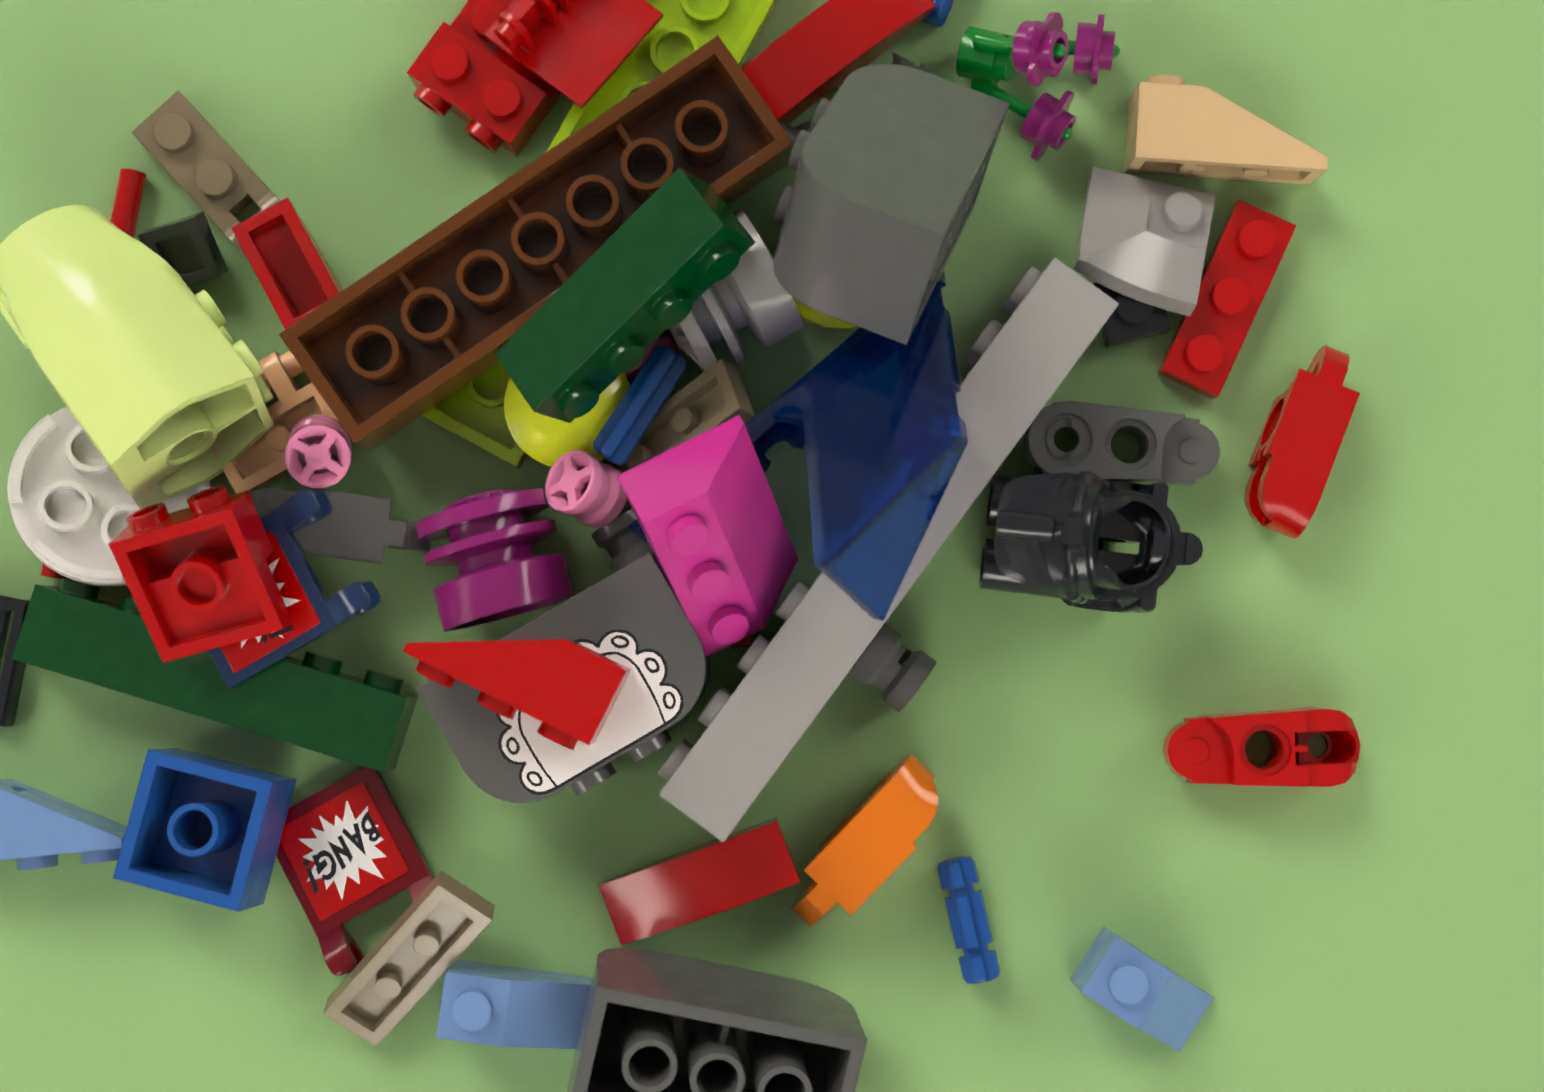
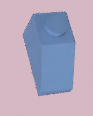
M1103 926L1070 979L1081 993L1135 1028L1179 1052L1214 999L1213 996L1105 926Z

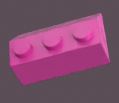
M738 415L617 476L664 576L702 642L706 657L765 628L798 560L746 426Z

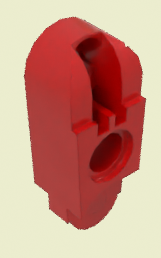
M1323 345L1318 350L1308 370L1300 368L1289 388L1274 399L1248 463L1249 466L1254 467L1244 495V503L1249 515L1263 527L1292 539H1296L1302 534L1318 506L1360 395L1359 392L1342 386L1348 372L1349 355L1326 345Z
M1306 707L1184 718V722L1173 727L1165 737L1163 755L1170 769L1181 777L1186 778V782L1192 784L1332 787L1346 783L1352 777V774H1355L1361 745L1352 718L1344 712L1327 708ZM1262 731L1270 741V754L1263 763L1254 766L1246 757L1245 746L1252 734ZM1320 734L1325 739L1326 748L1322 755L1315 758L1308 750V741L1313 735Z

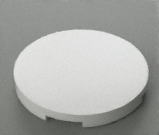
M65 407L52 415L47 414L23 438L10 466L7 492L15 526L30 551L42 563L58 574L88 585L104 587L126 586L127 584L108 544L128 526L126 518L140 509L69 409ZM208 481L197 488L159 503H165L169 513L189 508L187 499L200 491L210 488V482Z

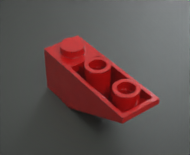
M569 639L407 642L403 650L404 653L420 660L415 669L418 674L451 689L456 679L480 690L476 702L509 719H513L517 710H520L541 721L537 733L571 750H574L578 740L587 745L596 742L631 672V669Z

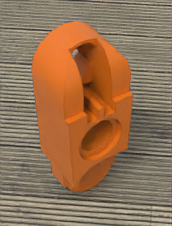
M912 753L903 758L820 844L816 856L804 869L813 881L795 900L790 909L808 926L815 924L836 903L852 916L917 848L915 840L930 825L936 815L939 796L933 781L935 775Z

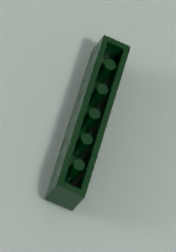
M62 577L59 587L35 584L11 659L377 771L385 772L396 769L418 698L417 695L401 691L404 683L403 679L369 669L366 671L365 678L361 679L341 673L343 661L323 654L306 651L303 661L287 656L236 687L228 689L209 651L163 663L133 597L123 595L120 605L98 599L100 587L83 584L66 577Z

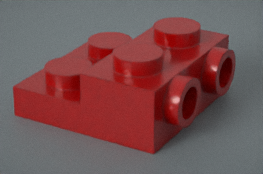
M468 0L451 25L443 21L407 71V74L417 88L413 96L425 107L442 118L450 110L469 123L464 131L487 150L496 153L499 147L502 146L517 157L559 99L561 93L485 38L484 33L514 0Z
M225 485L214 486L188 498L189 508L172 513L168 512L165 503L144 507L126 518L128 526L108 544L163 663L283 630L291 620L266 561L274 549L248 490L229 496Z

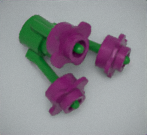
M1050 12L1043 22L1024 21L1018 27L1015 36L970 26L961 39L956 58L957 75L972 79L971 89L1010 103L1008 109L1025 118L1020 137L1035 145L1031 158L1036 161L1041 159L1048 146L1059 150L1065 141L1072 137L1076 116L1069 113L1068 110L1074 98V93L1067 90L1059 100L1045 92L1032 106L998 87L997 83L1000 80L1010 81L1015 70H1017L1019 73L1027 74V80L1030 85L1040 86L1044 77H1057L1067 60V56L1074 55L1073 74L1091 75V84L1097 85L1099 69L1111 70L1113 57H1117L1120 53L1119 47L1114 45L1116 32L1103 31L1105 17L1103 14H1098L1097 24L1078 22L1076 41L1068 40L1067 34L1063 31L1062 16L1058 12Z

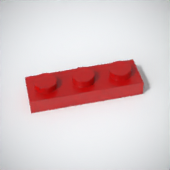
M1238 200L1233 205L1203 270L1197 305L1191 316H1182L1157 374L1209 398L1215 399L1220 395L1296 225L1242 200Z

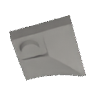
M1093 166L1084 196L1074 270L1104 287L1129 298L1177 314L1191 316L1198 301L1216 196Z

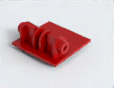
M514 0L498 16L497 20L484 33V36L583 109L663 18V13L645 0Z

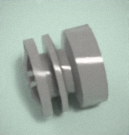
M741 208L732 213L756 243L740 257L737 268L729 276L711 285L692 304L690 313L683 321L668 328L682 354L684 353L702 372H706L718 362L710 346L720 340L735 364L745 359L737 331L746 326L751 329L766 348L804 327L793 297L781 286L775 276L773 259L768 249Z

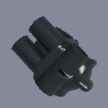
M1083 471L1079 474L1065 472L1025 475L1018 478L993 475L988 498L987 525L996 526L994 539L985 538L979 588L1061 598L1069 606L1121 613H1149L1156 607L1158 588L1172 575L1176 565L1184 566L1196 563L1202 556L1203 544L1195 534L1180 532V525L1173 512L1167 506L1169 487L1164 482L1136 484L1118 480H1102L1090 471ZM1104 542L1129 544L1139 542V553L1137 555L1103 551Z

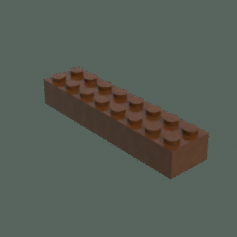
M716 36L279 335L354 444L370 451L497 364L499 360L495 356V352L678 168L685 170L712 186L725 204L729 205L789 163L794 143L719 36Z

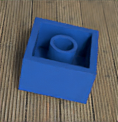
M179 748L148 749L113 878L238 912L264 904L297 779Z

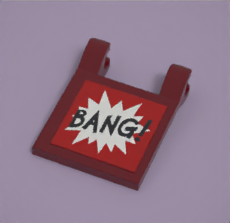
M362 767L290 807L288 810L276 857L318 937L322 954L329 970L335 976L348 974L359 964L364 956L344 924L406 889L409 890L414 902L435 877L382 775L377 770Z

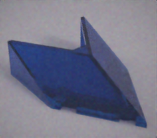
M944 270L907 345L859 327L745 425L765 473L771 464L765 453L771 446L781 441H787L793 448L803 449L805 446L814 565L873 619L884 621L968 444L966 424L959 416L956 393L960 392L961 388L951 317L943 304L941 288L946 286ZM636 519L628 528L649 545L638 519Z

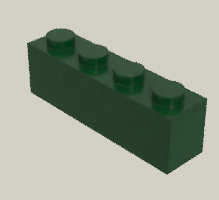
M678 168L495 352V356L534 412L571 423L575 418L581 417L593 409L599 400V395L620 374L637 366L643 359L645 350L667 328L683 321L690 313L692 304L711 285L729 276L737 268L740 257L756 242L712 186L685 170Z

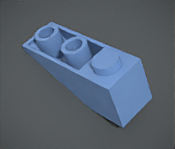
M13 779L0 780V860L16 859L17 870L57 866L59 854L81 852L82 864L118 860L127 826Z

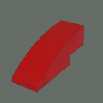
M829 0L776 39L741 69L779 123L783 122L788 126L834 86L840 88L850 73L869 65L935 10L937 6L932 0Z
M288 197L231 227L285 330L343 291L328 262Z
M774 817L733 833L724 842L715 838L600 883L598 886L619 941L623 945L698 921L800 883V876L778 819Z

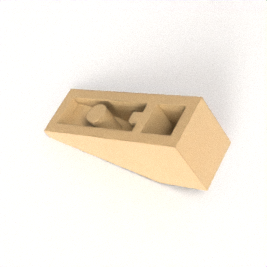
M1177 75L1151 76L1147 79V82L1140 81L1128 99L1124 173L1311 185L1328 170V156L1203 85L1185 84L1183 77Z

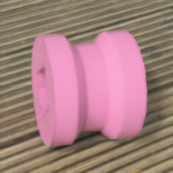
M326 415L309 416L300 420L291 430L285 448V465L290 475L300 484L310 488H327L337 484L346 475L351 463L352 439L337 419ZM321 439H322L321 442H315V443H312V444H309V443H307V442L305 441V440H308L309 442H313V441H315V440H321Z
M573 450L567 452L557 459L549 471L545 483L547 502L554 510L566 515H574L579 522L595 528L606 526L617 518L624 508L627 499L617 477L622 472L609 464L600 463L593 455L585 451Z

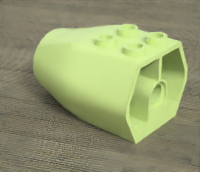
M68 205L51 209L19 226L0 244L1 314L26 349H30L47 379L139 509L157 504L207 483L224 472L222 470L223 467L231 461L235 462L274 426L265 404L273 399V395L260 376L264 372L255 356L241 339L234 343L223 326L226 324V320L210 295L204 289L194 295L181 276L162 257L140 241L123 232L96 208L86 205ZM214 443L217 459L210 448Z

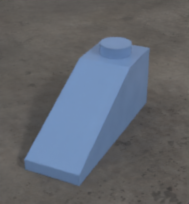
M458 959L445 971L436 1038L500 1047L576 1049L592 977Z

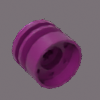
M535 488L520 491L500 489L484 492L452 502L438 513L415 522L419 541L429 542L449 538L450 544L425 553L423 556L425 565L429 567L456 565L458 577L448 580L433 589L444 632L474 627L520 615L575 596L565 555H534L531 546L557 531L555 520H541L525 523L524 520L525 517L549 508L550 505L547 502L545 489Z

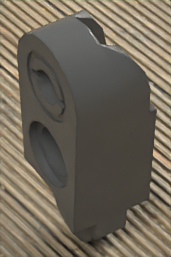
M1076 401L1054 402L1043 408L1026 430L1024 437L1027 459L1031 469H1034L1037 475L1065 472L1079 474L1083 471H1090L1102 480H1118L1136 484L1164 482L1167 485H1192L1196 483L1197 479L1209 474L1214 469L1220 456L1219 441L1209 428L1200 424V419L1185 418L1183 414ZM1057 430H1068L1075 437V447L1072 451L1063 452L1056 447L1054 435ZM1123 431L1130 433L1137 440L1140 452L1135 463H1124L1114 456L1111 450V440L1115 432Z
M296 485V491L262 488L249 493L260 519L276 510L287 499L302 490H312L313 492L322 490L326 494L332 506L331 513L321 520L293 532L300 548L306 554L382 564L385 546L400 550L429 552L432 541L418 540L415 523L389 519L392 505L391 499Z

